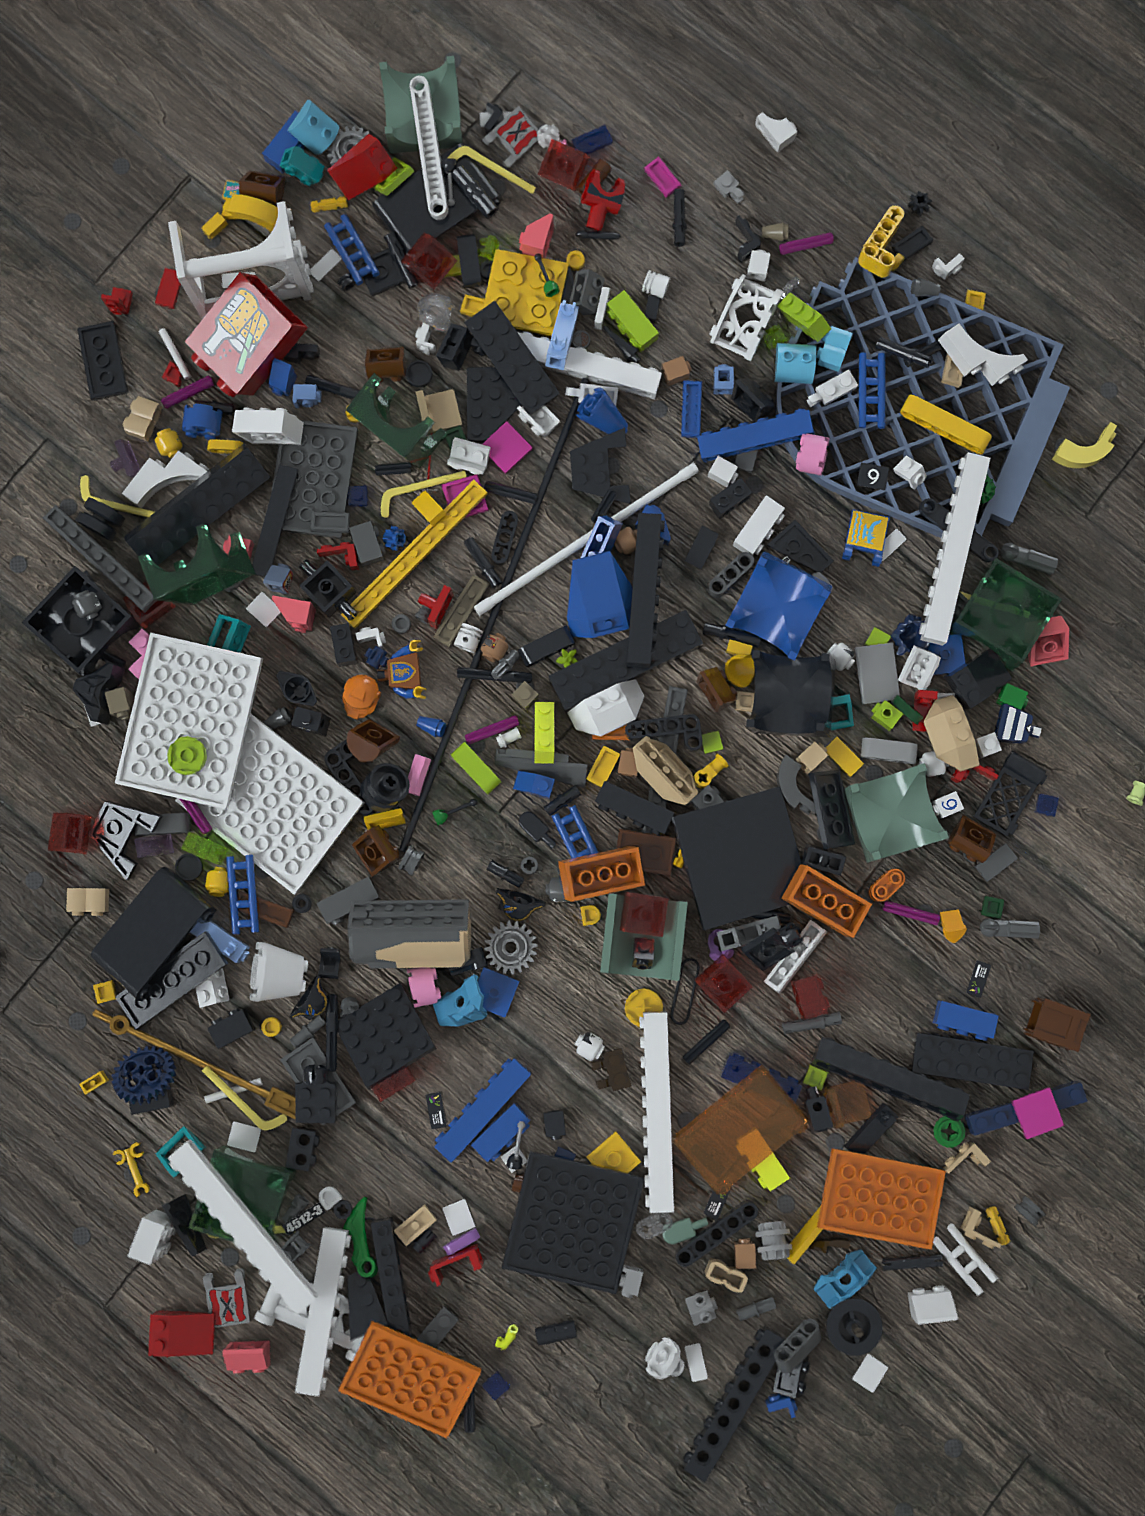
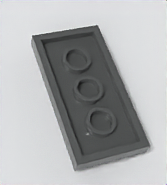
M314 1037L280 1059L295 1083L303 1082L304 1068L306 1066L315 1065V1075L316 1068H319V1065L326 1066V1055ZM327 1071L328 1081L336 1082L337 1116L355 1104L356 1100L337 1071Z

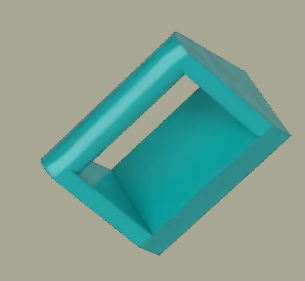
M219 614L207 646H215L223 624L227 621L232 624L222 649L240 653L251 626L241 620Z
M850 694L833 697V707L845 705L848 720L831 723V730L854 726Z
M185 1125L156 1153V1156L173 1178L178 1176L180 1172H176L170 1166V1161L165 1155L185 1135L189 1140L193 1141L201 1152L206 1148Z

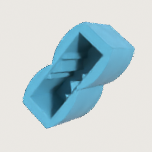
M831 326L832 329L822 338V341L825 342L823 348L819 347L816 358L819 360L817 365L839 372L852 333Z

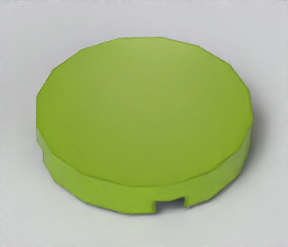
M189 736L180 737L168 749V763L179 774L193 775L201 771L206 763V748L197 738Z

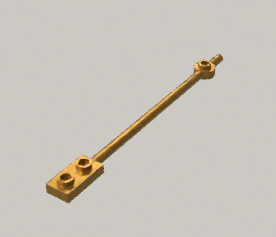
M94 1010L92 1016L110 1024V1029L114 1034L122 1035L129 1033L203 1069L208 1066L218 1076L266 1098L265 1106L296 1120L295 1096L274 1086L271 1088V1091H268L142 1030L135 1029L131 1026V1021L125 1015L112 1017L100 1010ZM120 1021L124 1022L123 1028H120L118 1025Z

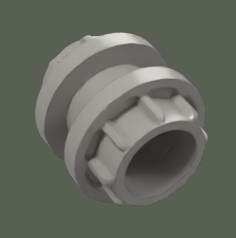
M767 1222L758 1225V1232H755L756 1238H762L763 1247H758L757 1251L761 1253L763 1260L785 1259L790 1256L789 1250H792V1244H786L785 1235L790 1234V1229H786L785 1222Z

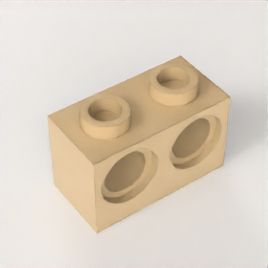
M814 742L795 761L802 765L800 769L807 775L828 756L826 753L827 749L821 743L817 744Z

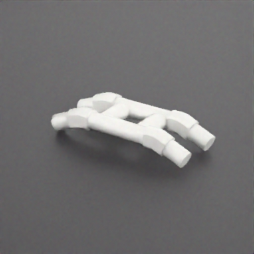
M950 1224L947 1229L960 1245L950 1252L939 1237H934L933 1243L974 1293L980 1296L984 1291L969 1275L974 1269L979 1267L992 1283H995L999 1278L958 1231L955 1225ZM964 1251L972 1259L965 1267L956 1259Z

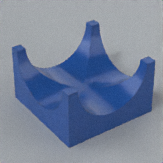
M764 551L726 626L731 629L745 630L767 640L785 652L788 658L795 661L817 615L831 593L832 585Z

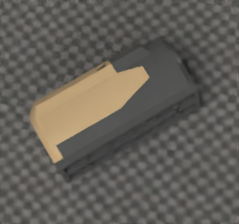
M469 899L351 901L347 928L349 957L356 965L367 964L370 968L462 967L470 959L471 919Z

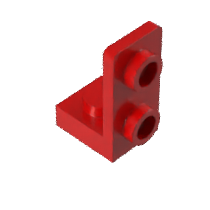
M113 287L111 296L102 294L101 299L111 313L116 315L128 314L133 293L131 290Z
M351 542L340 543V546L335 547L324 545L321 546V549H317L319 557L348 553L345 554L346 566H350L352 571L359 570L357 550Z
M918 690L915 692L914 708L924 718L918 725L912 722L913 731L927 732L923 722L932 704L938 698V691Z
M979 765L971 768L993 781L999 777L995 770L988 766L982 767ZM956 769L951 780L956 783L962 780L965 781L970 770L960 772Z

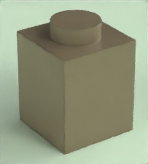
M524 681L512 693V698L526 711L539 698V694Z

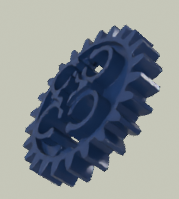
M145 1046L143 1051L138 1047L136 1053L131 1050L129 1057L124 1055L125 1060L118 1061L120 1067H114L115 1074L111 1075L113 1078L111 1082L114 1087L113 1089L120 1099H124L125 1103L130 1101L132 1105L138 1101L142 1105L144 1100L149 1104L151 1098L158 1100V1094L164 1096V1089H171L168 1083H174L172 1077L176 1076L174 1071L176 1066L167 1051L164 1052L162 1048L157 1050L155 1046L149 1050L148 1046ZM152 1064L156 1065V1072L154 1071ZM132 1079L134 1080V1082H135V1084H136L135 1087H133L132 1084H131V1082H130Z

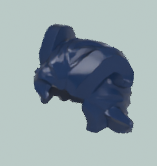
M911 613L908 614L904 622L899 623L897 629L891 633L890 636L894 640V644L899 646L897 655H903L906 652L910 653L914 645L926 650L930 647V642L920 640L922 634H919L921 623L925 622V620L921 621V617Z

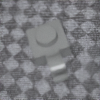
M728 170L713 182V185L725 198L730 195L737 204L744 200L742 197L744 193L738 188L740 183Z

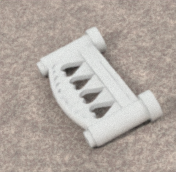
M271 1284L260 1310H257L254 1319L272 1326L276 1318L306 1331L308 1320L307 1307L298 1315L295 1312H290L285 1305L286 1301L282 1296L278 1297L272 1289L274 1286ZM338 1293V1296L341 1297L338 1309L340 1315L337 1317L336 1329H332L331 1337H334L333 1343L348 1349L345 1357L352 1361L364 1336L351 1342L350 1329L344 1332L342 1315L344 1313L349 1314V1299Z

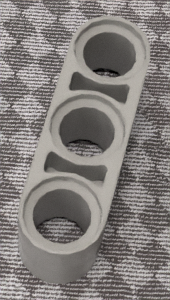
M862 738L861 758L916 764L918 744Z

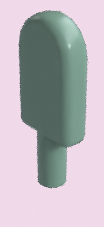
M687 1217L671 1223L663 1229V1239L669 1244H676L696 1236V1229L708 1225L707 1219L705 1217L692 1222Z

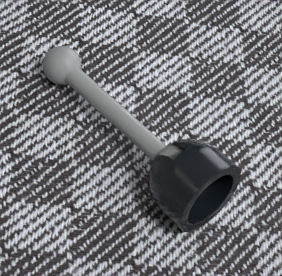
M451 158L442 160L443 171L448 174L449 199L447 203L449 206L455 204L451 175L457 167V160Z
M523 1121L517 1124L519 1129L515 1152L508 1157L506 1164L508 1168L514 1170L522 1169L523 1159L518 1154L522 1129L525 1127Z

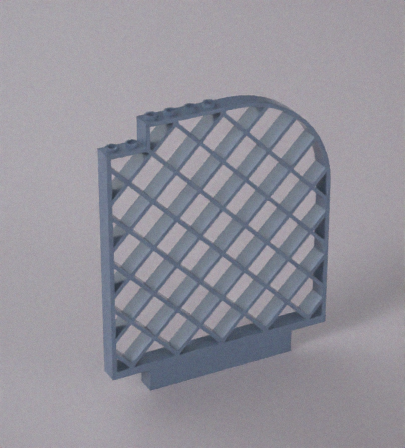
M855 257L853 263H848L844 272L847 273L846 279H841L838 288L820 281L818 286H814L809 297L812 298L810 304H806L820 314L841 306L850 327L845 329V331L852 333L860 353H866V359H878L879 353H885V357L893 355L883 350L870 354L861 332L882 324L890 341L907 348H912L925 342L929 345L935 342V338L941 337L959 323L966 331L965 327L978 322L988 325L995 339V342L982 346L987 350L994 351L999 349L1002 355H1012L1008 345L1020 340L1032 344L1038 360L1023 365L1024 369L1015 375L1013 372L1009 374V379L1013 381L1021 400L1020 402L999 409L990 388L992 385L981 370L975 374L978 383L956 391L954 386L944 384L947 395L929 401V403L935 406L951 401L957 417L975 426L994 419L1003 443L986 449L981 456L987 457L1006 449L1008 451L995 481L988 467L987 476L993 479L996 486L995 495L990 501L985 503L977 523L975 521L974 531L982 536L989 519L1009 527L1013 523L1070 389L1069 386L1050 379L1063 344L942 293H939L938 296H919L924 298V300L918 301L915 294H911V280L892 272L888 277H879L861 267L858 263V258ZM854 269L862 272L868 287L845 295L844 291ZM874 278H877V279L882 280V281L879 282V283H876L875 280H874ZM893 286L903 289L910 305L888 313L880 291ZM819 293L834 299L814 306ZM871 295L880 316L857 324L849 303ZM935 304L946 307L953 323L931 331L922 309ZM914 313L923 335L901 343L892 321ZM960 314L967 316L968 318L961 319ZM797 326L795 330L798 332L795 337L791 336L788 344H797L802 330ZM1003 332L1011 336L1005 338ZM821 339L819 342L813 341L805 345H816V349H819V347L824 346L825 342ZM939 351L931 355L935 365L913 373L911 366L907 367L903 358L897 356L905 376L885 383V413L887 416L885 418V426L891 425L899 448L878 456L876 455L868 432L879 429L878 422L868 424L866 428H859V411L855 404L859 402V393L852 396L851 392L843 395L844 399L821 407L820 403L812 406L814 410L810 412L812 419H818L824 436L830 438L827 448H830L839 471L826 476L806 474L821 486L841 496L941 538L943 530L932 522L929 523L919 519L918 517L923 516L919 510L910 514L899 510L893 492L910 486L907 480L889 486L887 481L885 490H878L864 495L855 490L849 474L860 470L861 463L881 466L880 462L903 454V457L908 456L914 460L911 453L912 450L933 443L942 466L926 472L927 477L925 480L946 473L954 494L957 487H954L956 473L954 469L958 468L960 460L951 463L941 440L944 437L927 429L930 436L907 444L898 422L905 419V417L900 413H894L886 391L908 383L912 394L925 400L917 380L939 372L942 379L945 361ZM859 359L841 365L839 372L830 369L814 375L812 384L793 383L782 388V382H778L775 396L776 415L782 413V396L805 388L809 397L815 394L812 385L836 377L847 370L851 371L859 368ZM866 367L871 378H878L876 367ZM1043 367L1030 398L1021 374ZM874 385V388L866 390V396L878 395V385ZM981 390L991 413L969 421L960 398ZM847 406L857 429L833 437L825 414ZM1025 408V412L1012 439L1003 416ZM860 436L869 459L846 468L837 444ZM793 442L784 443L787 451L796 462L797 454L800 451L797 450ZM842 477L845 486L840 485L834 482L833 480ZM924 482L916 487L922 501L930 498ZM885 496L888 505L875 499ZM951 498L939 502V504L944 508L950 506ZM924 504L927 511H932V507L929 504Z

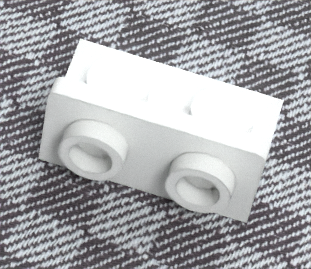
M455 437L447 465L458 470H468L476 475L484 474L488 465L491 447Z

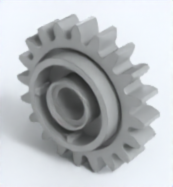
M347 126L345 127V132L339 129L340 135L336 136L335 141L330 145L331 147L327 148L329 153L327 157L331 161V166L367 134H370V132L364 133L363 127L357 131L355 126H353L351 131Z
M509 920L506 927L501 922V929L494 926L495 934L488 933L492 939L485 940L487 944H490L489 947L484 948L485 951H490L486 958H493L490 965L497 963L496 970L498 971L503 967L504 974H506L508 969L514 974L515 968L521 973V966L529 968L527 961L534 962L531 955H537V952L532 950V948L538 946L537 944H532L536 936L529 937L532 930L530 929L525 932L526 925L524 924L519 928L518 921L512 926ZM508 942L516 944L515 952L509 953L506 951V944Z

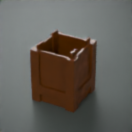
M1035 998V1000H1032L1031 1002L1034 1003L1027 1027L1022 1028V1030H1025L1024 1035L1066 1050L1079 1052L1091 1014L1046 998Z

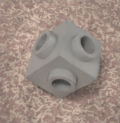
M708 1291L699 1292L685 1298L694 1326L717 1318L714 1310L718 1308L714 1297H709Z

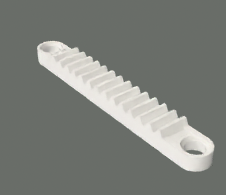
M416 76L410 82V92L427 204L431 216L434 219L441 220L448 214V203L433 103L427 79L423 76ZM418 83H423L424 88L422 90H415V86ZM436 205L443 206V210L440 213L433 211Z

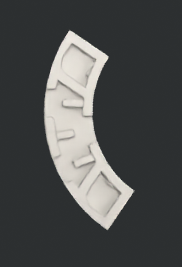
M742 274L740 279L736 278L733 283V292L717 326L713 325L710 336L712 338L710 343L720 345L751 361L765 333L762 328H766L768 322H770L784 291L768 289L746 279V275ZM741 290H746L748 293H742ZM753 303V311L761 319L760 322L755 320L748 321L740 327L735 310L743 305ZM757 303H760L759 307L762 306L765 309L762 311L758 310ZM728 313H729L730 321H725V319H726V317H727V315H728ZM748 327H753V333H749L747 330L744 334L745 329H747ZM723 329L729 330L726 337H730L735 332L736 336L731 342L720 338ZM739 339L747 349L736 345L737 340Z

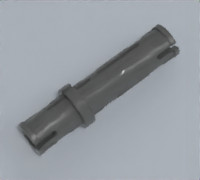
M840 1012L825 1015L821 1013L810 1018L782 1022L784 1035L810 1029H825L828 1026L842 1024Z

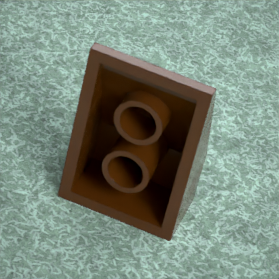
M718 667L701 671L696 681L715 713L735 703L737 700L736 696H738L733 686L729 687L727 684V676L724 671H719Z

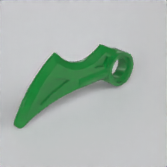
M363 1197L351 1211L343 1230H349L348 1234L352 1238L354 1251L351 1260L357 1267L358 1273L362 1277H373L378 1273L377 1260L370 1257L365 1230V1211L368 1198ZM367 1261L372 1264V1269L369 1273H366L364 1270V1264Z

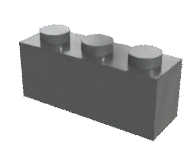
M368 876L318 902L317 905L326 923H332L335 926L344 921L343 917L349 915L351 901H377L381 896L371 877Z

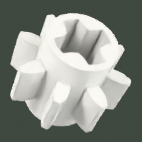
M549 125L542 126L537 133L538 143L543 148L546 146L548 148L555 147L560 140L559 130L554 125L551 127Z

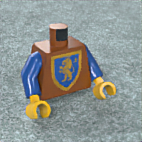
M412 640L409 645L394 653L391 659L387 660L388 669L377 670L378 681H389V687L393 689L394 693L406 699L426 698V696L421 695V692L426 690V688L421 687L419 655L414 653L415 651L420 652L423 650L421 647L417 648V644L421 640Z

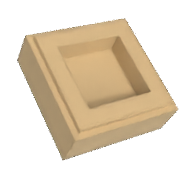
M737 691L735 711L752 712L755 693Z

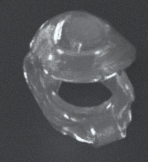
M438 293L427 294L419 301L417 306L419 320L434 327L435 330L441 332L448 331L451 325L449 321L451 311L455 310L456 306L451 302V298Z

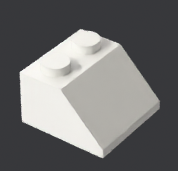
M933 1286V1290L915 1288L913 1292H908L910 1314L918 1325L958 1320L951 1291L944 1288V1286Z

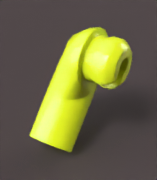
M510 1325L505 1338L497 1337L495 1346L501 1348V1350L507 1349L514 1341L518 1327Z

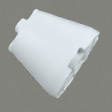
M257 942L255 949L259 950L258 954L253 956L250 979L251 989H254V993H250V1001L291 997L304 992L306 980H303V972H307L308 961L304 960L303 956L268 943Z

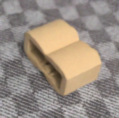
M138 396L131 403V413L129 417L124 419L123 427L127 434L148 442L160 417L162 407L159 403Z
M67 888L66 912H72V916H84V912H91V916H103V912H109V889Z
M715 1258L709 1259L704 1271L709 1280L717 1284H725L728 1289L734 1292H743L748 1281L746 1274L742 1270L728 1267L723 1261Z

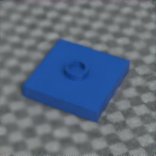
M962 634L948 635L947 643L943 646L929 643L928 651L941 657L939 666L933 676L949 674L965 664Z
M483 967L478 980L480 991L484 995L483 1007L487 1011L505 1018L520 981Z

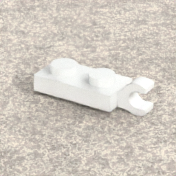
M847 370L816 387L817 393L809 396L807 403L812 407L822 401L825 406L856 389L858 384L851 372Z
M580 383V389L566 387L565 395L577 396L578 402L581 403L587 394L592 395L595 393V388L601 387L607 392L616 406L618 388Z

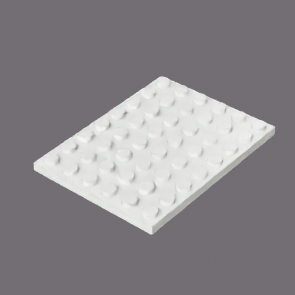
M150 633L115 784L228 809L263 658ZM189 736L197 738L206 748V763L201 771L193 775L179 774L168 763V749L180 737Z
M250 713L228 809L201 803L196 804L216 834L244 856L253 855L254 863L295 895L365 802ZM177 798L175 801L185 808L181 800Z

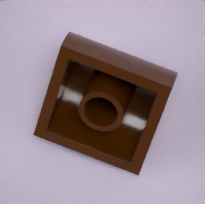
M249 170L239 180L240 195L254 197L274 206L282 200L285 188L284 176Z
M404 347L367 350L365 358L367 379H372L374 383H381L384 381V378H391L394 382L401 381L402 377L406 376Z
M371 719L352 728L347 734L348 748L360 762L376 759L395 747L400 740V736Z
M962 815L948 839V844L954 852L961 851L967 854L966 857L970 861L984 863L992 852L996 834Z
M379 825L366 831L352 844L372 877L400 859L397 847L392 846L388 840V833L382 830Z

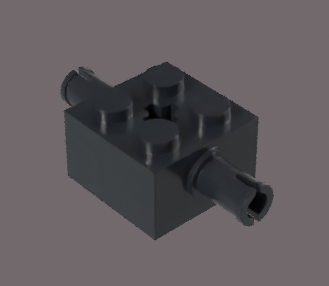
M308 559L304 560L303 562L308 568L303 563L299 565V568L308 576L299 585L304 593L328 618L337 610H340L349 621L353 620L354 618L349 612L355 617L358 615V611L348 603V600L357 593L353 586L328 560L318 569Z

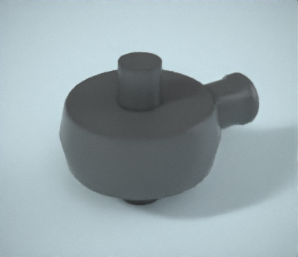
M354 997L343 999L341 1002L342 1011L339 1013V1016L343 1018L358 1010V1000Z

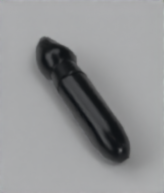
M580 230L575 233L577 237L582 239L617 240L621 238V235L615 232H588Z

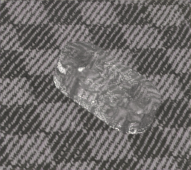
M667 1212L653 1214L638 1222L636 1232L641 1238L650 1239L668 1231L673 1225V1219ZM661 1217L668 1219L664 1226L659 1223L661 1222ZM644 1225L651 1227L648 1229L647 1234L641 1232Z

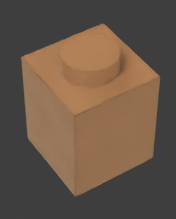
M683 356L662 363L661 371L667 386L689 379L691 366L688 361H685Z
M626 748L625 751L621 750L617 775L636 778L638 771L633 748Z
M739 1238L738 1241H734V1266L736 1269H756L755 1243L750 1241V1238Z

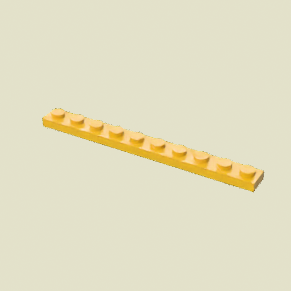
M473 480L444 509L447 514L434 526L429 524L350 604L358 611V615L355 617L349 612L354 618L351 621L343 613L341 615L356 628L488 493Z

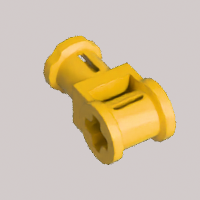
M718 753L713 761L702 770L697 771L693 776L697 788H705L723 768L729 767L726 760ZM704 775L706 777L704 780L705 782L702 781L700 783L698 781L700 778L699 776L702 777Z

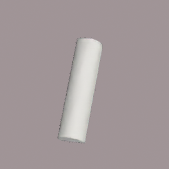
M810 920L801 932V937H804V941L794 947V953L777 963L764 982L781 994L825 936L826 930Z

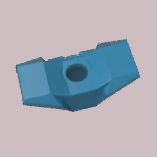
M477 975L464 979V983L459 989L454 992H446L441 999L437 1000L438 1003L433 1004L440 1026H462L483 1020L488 1015L487 1010L483 1007L484 995L480 991ZM464 998L463 1006L459 1007L458 999Z
M862 1249L852 1251L846 1254L845 1260L834 1268V1271H830L827 1275H821L813 1289L830 1309L839 1302L850 1299L860 1288L866 1286L877 1267L869 1260ZM848 1273L851 1276V1281L849 1284L844 1285L840 1282V1278Z

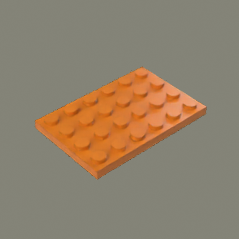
M832 1148L817 1227L932 1250L946 1171Z
M371 1321L338 1391L448 1438L481 1373V1368Z

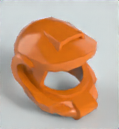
M360 674L347 680L342 696L345 711L348 713L347 716L358 720L375 710L381 696V691H379L375 679L368 675Z

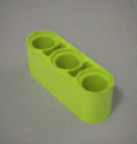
M465 742L450 754L487 795L502 782Z

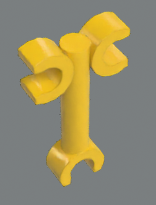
M140 1142L132 1144L128 1149H119L113 1152V1155H122V1160L116 1162L117 1165L128 1162L136 1184L134 1188V1195L136 1197L140 1196V1187H143L146 1193L150 1192V1186L147 1183H143L135 1158L144 1155V1152H135V1147L141 1145Z

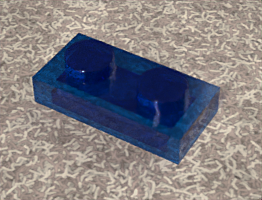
M603 125L573 138L572 144L580 159L613 144V140L606 125Z

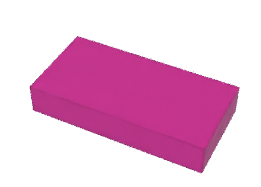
M657 157L644 167V171L666 198L673 194L675 189L681 188L680 182L660 157Z

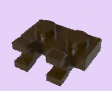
M621 1048L602 1053L604 1059L590 1062L593 1071L604 1067L607 1069L609 1078L596 1081L598 1090L611 1086L612 1091H617L632 1086Z

